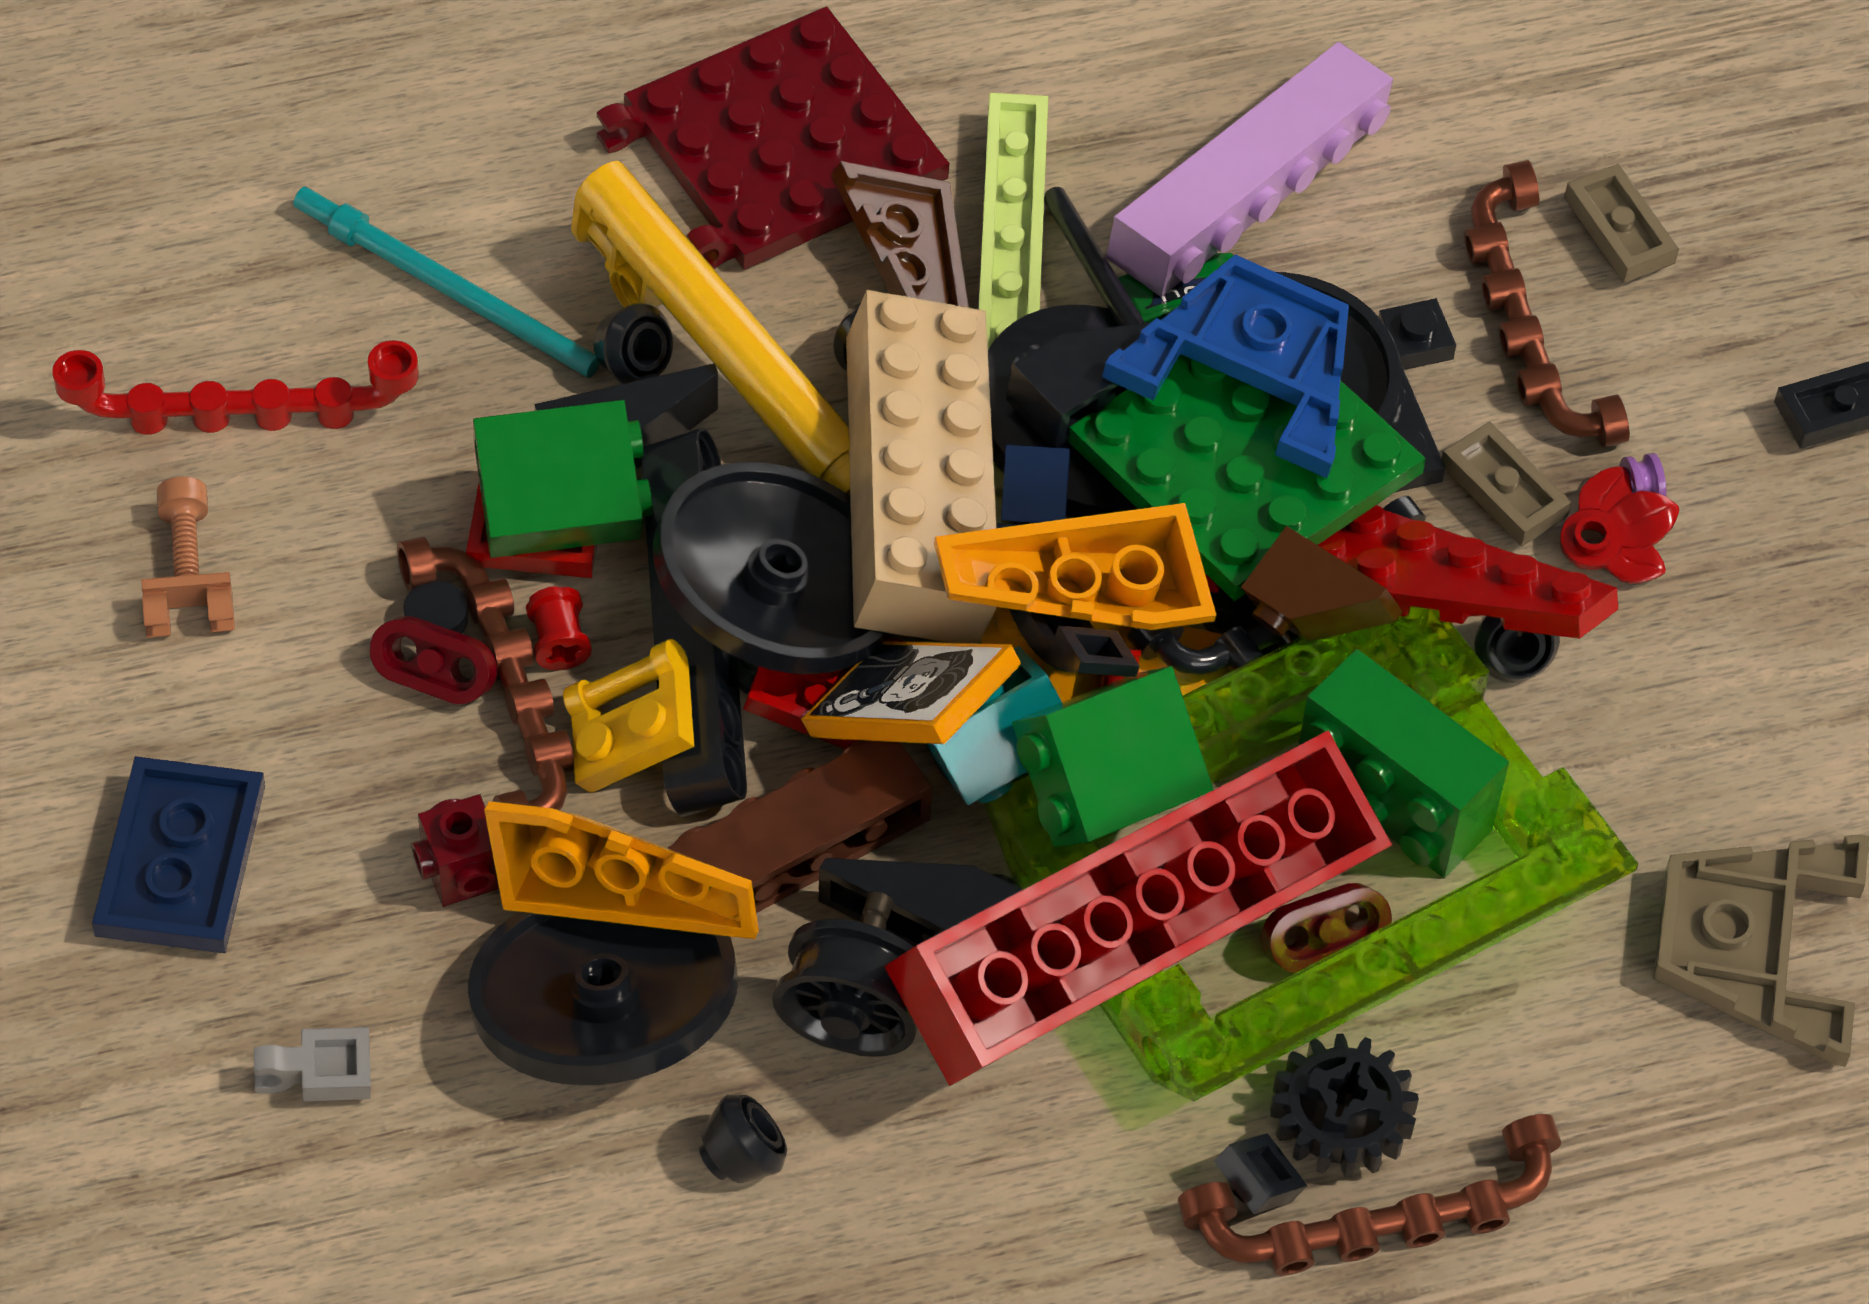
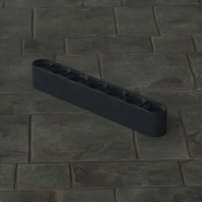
M704 428L644 446L643 457L641 458L643 479H648L653 511V516L645 517L654 646L668 639L676 640L684 649L689 664L694 747L662 761L664 786L668 799L675 812L682 818L745 799L747 794L737 658L710 643L680 616L660 585L653 559L655 531L671 496L689 478L699 472L721 465L715 442ZM656 680L657 689H659V680Z

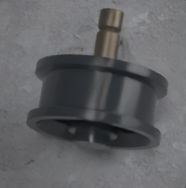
M881 892L869 893L860 922L843 919L817 920L800 926L793 933L788 946V957L793 967L791 972L778 980L772 1001L778 1016L796 1033L823 1047L867 1057L897 1054L907 1049L913 1043L918 1028L884 967L914 947L902 938L885 930L893 905V900L890 896Z

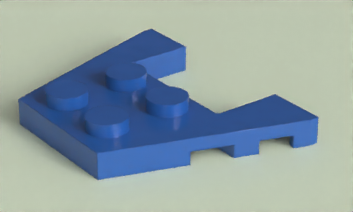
M1235 254L1184 295L1181 304L1162 320L1156 318L1142 329L1139 339L1124 351L1119 348L1110 355L1106 361L1102 378L1154 401L1179 355L1187 356L1296 405L1297 408L1278 442L1275 455L1327 478L1335 459L1336 445L1334 444L1336 425L1339 418V390L1344 363L1349 305Z

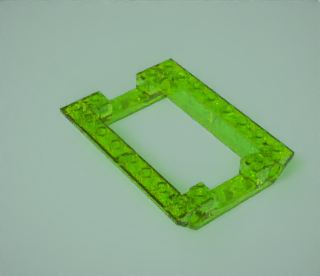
M1410 607L1407 617L1399 616L1396 622L1310 642L1300 637L1249 662L1241 668L1239 667L1183 695V699L1211 783L1213 784L1299 741L1307 696L1351 653L1358 649L1510 761L1493 827L1517 858L1216 1014L1215 1022H1213L1201 1005V992L1180 963L1159 972L1102 1003L1099 1006L1153 1083L1195 1102L1637 870L1639 863L1566 769L1562 767L1542 777L1483 699L1490 672L1451 622L1440 621L1439 610ZM1029 772L1012 780L1013 786L1007 793L993 801L984 803L1011 877L1023 890L1098 851L1099 849L1094 843L1115 833L1112 832L1087 843L1053 847L1050 835L1043 828L1038 816L1039 802Z

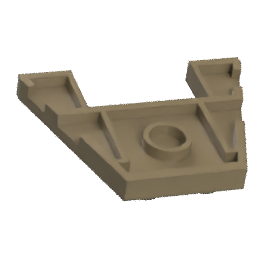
M1861 834L1848 835L1844 837L1843 843L1816 846L1813 839L1790 842L1788 849L1753 852L1752 847L1747 846L1670 855L1665 873L1654 980L1834 1065L1846 1067L1851 1054L1855 1002L1786 990L1795 888L1861 898L1866 882L1869 836Z

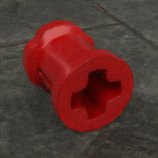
M551 586L541 589L529 597V602L525 607L527 617L536 626L538 642L534 648L535 660L539 666L548 670H568L586 662L592 653L591 641L586 634L582 633L579 613L583 607L582 596L579 591L572 587Z

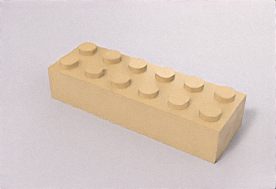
M866 290L846 337L854 627L949 643L979 644L997 607L948 599L934 540L935 536L996 528L986 311Z

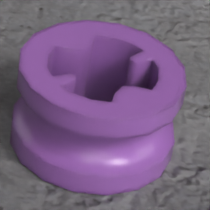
M1645 454L1641 462H1637L1632 456L1621 459L1619 466L1626 468L1631 480L1633 493L1650 491L1666 496L1667 489L1664 469L1657 454Z

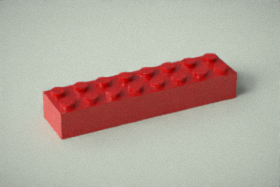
M1328 730L920 943L884 967L948 1085L951 1086L1392 846V843Z

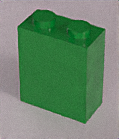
M625 400L473 418V443L490 558L641 539L643 518L653 516L652 500L648 479L637 480L634 458L643 457L642 434L639 420L628 421Z
M1172 666L1139 672L1136 677H1125L1012 722L1017 737V754L1020 762L1029 772L1039 802L1038 816L1043 828L1050 835L1053 847L1093 841L1214 790Z

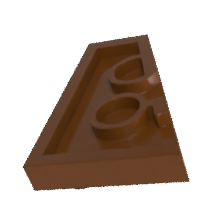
M840 161L831 176L888 293L969 308L950 182Z

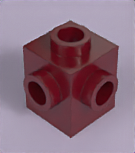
M481 794L462 800L447 799L439 802L430 810L418 813L420 840L411 842L413 857L422 880L432 879L442 907L499 889L484 811L486 806Z

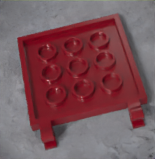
M827 6L624 93V105L621 103L610 104L597 112V118L605 128L597 132V138L608 153L622 150L630 143L645 137L710 225L699 226L686 234V237L713 269L735 258L743 270H746L853 222L831 176L840 161L942 181L949 178L950 163Z

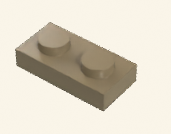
M1619 163L1567 182L1564 195L1565 200L1623 283L1676 263L1679 252L1678 246Z
M1490 421L1443 450L1442 460L1445 470L1521 547L1568 517L1572 502Z

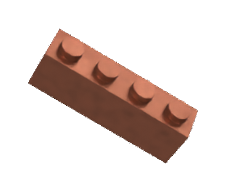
M858 740L848 746L841 756L816 769L810 767L797 772L788 780L786 785L761 798L751 797L742 801L729 815L706 827L696 826L687 830L678 837L674 844L668 846V849L751 880L756 913L818 881L819 867L825 858L859 859L930 821L933 785L900 742Z

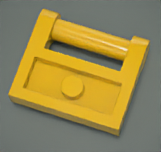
M668 639L653 646L649 656L593 682L585 679L567 686L563 691L565 707L572 717L575 784L590 793L694 747L688 658L684 649L676 640ZM659 680V689L602 715V705Z

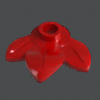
M1623 466L1610 467L1591 477L1581 488L1578 498V511L1569 516L1562 526L1560 547L1564 556L1579 568L1586 570L1604 568L1612 576L1624 583L1641 584L1661 577L1666 572L1664 561L1659 552L1654 548V545L1672 530L1680 509L1674 501L1659 493L1650 491L1633 493L1631 480L1626 468ZM1585 530L1597 531L1601 534L1603 541L1599 544H1589L1584 541L1581 533Z

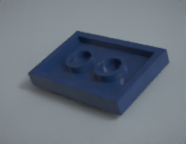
M135 756L92 921L94 936L226 954L265 790L264 773Z

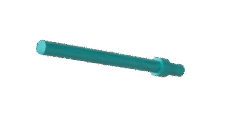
M307 186L302 187L295 195L293 201L295 208L326 225L329 235L346 245L354 246L358 244L587 378H591L598 370L600 363L593 352L370 224L369 216L350 204L344 203L339 206Z

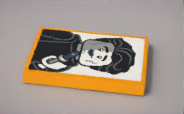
M884 641L871 656L857 663L801 720L810 736L815 738L945 744L1013 674L1021 662L1010 644Z

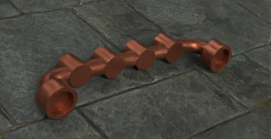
M1529 160L1506 164L1503 166V178L1486 184L1476 194L1471 207L1474 228L1464 231V240L1472 265L1483 262L1488 263L1491 274L1481 278L1482 292L1488 310L1494 311L1504 308L1509 321L1499 323V337L1504 355L1507 359L1522 356L1526 369L1516 372L1517 387L1521 401L1525 407L1540 404L1542 412L1549 423L1564 434L1579 438L1597 437L1602 447L1628 442L1630 438L1628 418L1622 399L1618 394L1593 399L1591 402V413L1582 414L1574 412L1565 403L1557 367L1554 363H1550L1544 347V337L1539 319L1536 315H1532L1527 301L1523 276L1520 270L1514 267L1509 253L1505 228L1501 222L1497 221L1495 216V208L1505 201L1509 202L1513 211L1538 206L1540 201L1538 182L1534 168Z
M424 536L399 541L397 544L398 563L402 579L409 591L418 585L436 581V572L447 571L454 573L462 580L466 589L470 615L474 623H479L485 638V644L491 650L496 660L497 673L505 690L508 713L512 722L518 724L524 739L529 768L534 776H538L541 783V793L533 800L528 801L522 790H516L495 795L493 802L561 810L568 793L566 776L563 769L574 766L573 749L565 730L551 733L547 730L543 718L553 716L554 714L553 698L547 681L543 678L529 682L523 667L534 664L533 647L527 630L525 628L513 631L508 630L504 617L514 615V601L508 581L505 578L489 581L487 573L476 558L466 555V552L452 547H430Z
M1535 1114L1511 1122L1502 1130L1509 1158L1512 1161H1525L1524 1172L1517 1179L1498 1183L1497 1180H1482L1464 1187L1460 1192L1436 1197L1429 1193L1416 1194L1402 1199L1394 1206L1370 1211L1365 1207L1350 1208L1333 1215L1330 1219L1309 1224H1303L1300 1221L1284 1222L1269 1228L1265 1233L1243 1236L1229 1228L1227 1221L1236 1216L1237 1208L1228 1183L1211 1182L1195 1186L1178 1197V1204L1185 1227L1191 1230H1201L1208 1245L1222 1257L1238 1263H1257L1272 1260L1275 1274L1280 1276L1293 1275L1305 1271L1314 1265L1315 1261L1312 1254L1314 1250L1337 1246L1341 1260L1352 1262L1376 1254L1380 1250L1377 1237L1402 1232L1406 1246L1418 1248L1441 1240L1445 1236L1442 1223L1467 1218L1470 1230L1474 1234L1489 1233L1503 1228L1510 1222L1507 1209L1516 1208L1535 1200L1547 1187L1552 1172L1550 1153L1560 1147L1561 1139L1552 1115Z

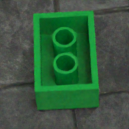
M1356 649L1307 696L1298 746L1329 730L1385 833L1401 846L1405 855L1414 863L1420 866H1428L1445 879L1493 830L1510 761L1360 650Z

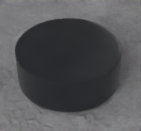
M436 580L414 587L405 598L404 616L416 617L461 634L465 631L468 624L467 601L463 592L455 585Z

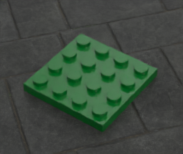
M1179 355L1154 401L1127 389L1116 396L1112 402L1105 405L1100 411L1092 412L1070 426V438L1068 441L1137 509L1185 503L1204 572L1234 602L1245 595V592L1241 589L1242 585L1286 526L1318 545L1423 474L1426 459L1340 380L1339 418L1336 425L1334 444L1336 445L1335 459L1328 477H1322L1275 455L1278 442L1297 408L1296 405L1184 355Z

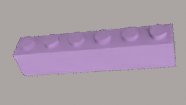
M1338 41L1115 215L1106 258L1160 297L1164 296L1181 281L1183 283L1190 282L1197 276L1208 259L1219 251L1222 253L1229 251L1239 240L1242 232L1256 221L1263 223L1269 219L1282 200L1292 192L1301 193L1310 185L1317 172L1330 162L1333 164L1339 163L1357 140L1366 133L1369 135L1375 134L1383 126L1391 109L1387 102L1393 78Z

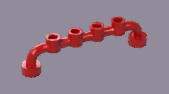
M389 340L376 345L368 355L369 380L372 384L368 386H350L342 378L329 377L320 381L314 388H288L280 380L266 379L250 390H226L218 382L204 381L195 385L191 391L163 392L155 384L141 383L134 386L128 393L111 394L103 392L105 389V377L101 360L94 353L86 350H73L61 355L53 365L52 374L56 393L63 401L77 405L85 412L99 417L130 418L131 425L135 431L144 435H152L165 428L168 417L192 416L196 428L206 433L221 431L228 425L230 415L254 414L256 423L261 428L277 431L285 428L290 423L292 413L317 412L318 421L323 426L330 429H339L347 426L352 421L354 411H366L385 407L393 403L401 394L411 390L418 381L419 369L416 351L409 344L402 341Z

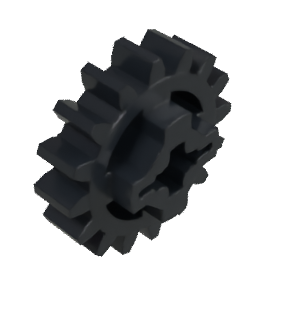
M1343 1033L1336 1034L1334 1046L1326 1049L1317 1038H1313L1309 1042L1307 1058L1300 1053L1292 1051L1288 1055L1286 1071H1277L1273 1092L1276 1095L1272 1097L1270 1117L1280 1119L1276 1137L1279 1141L1296 1139L1293 1158L1297 1161L1307 1157L1310 1153L1318 1157L1316 1164L1318 1173L1324 1174L1331 1162L1340 1163L1341 1171L1345 1178H1352L1355 1163L1363 1162L1371 1173L1378 1172L1382 1153L1396 1160L1401 1154L1403 1139H1411L1416 1122V1118L1413 1115L1416 1113L1419 1101L1417 1093L1408 1091L1412 1074L1409 1069L1392 1071L1395 1053L1392 1050L1382 1053L1379 1057L1370 1054V1038L1364 1037L1357 1049L1348 1047ZM1347 1094H1352L1349 1106H1345L1342 1115L1336 1117L1339 1105L1344 1104Z

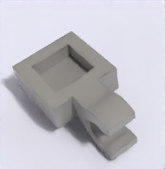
M369 1027L301 1029V1047H282L277 1045L254 1047L255 1092L263 1094L279 1093L291 1088L293 1085L302 1084L303 1101L371 1099Z

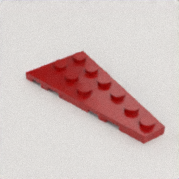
M1378 505L1318 544L1324 550L1385 587L1403 611L1400 616L1407 617L1410 607L1439 610L1440 621L1464 624L1469 616H1490L1501 618V624L1506 630L1580 639L1618 610L1617 587L1590 579L1583 573L1569 572L1539 562L1529 555L1515 554L1485 544L1480 539L1464 537L1434 527L1426 521L1413 520L1386 511ZM1205 574L1210 592L1217 593L1220 587Z

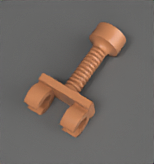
M182 476L167 479L156 490L157 510L160 519L171 524L174 577L141 579L146 638L171 636L169 608L205 605L208 607L211 632L235 630L230 572L199 574L196 522L203 520L208 513L207 487L201 480L193 477Z

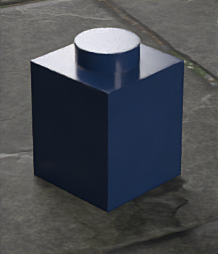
M1006 445L1001 523L1025 525L1066 519L1070 449Z

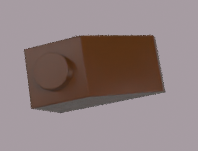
M1288 526L1284 528L1241 587L1256 608L1251 615L1260 624L1280 637L1287 630H1290L1307 642L1396 622L1403 612L1385 587Z

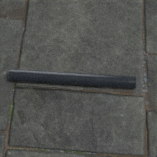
M1052 187L1044 194L1045 205L1118 326L1145 323L1062 187Z

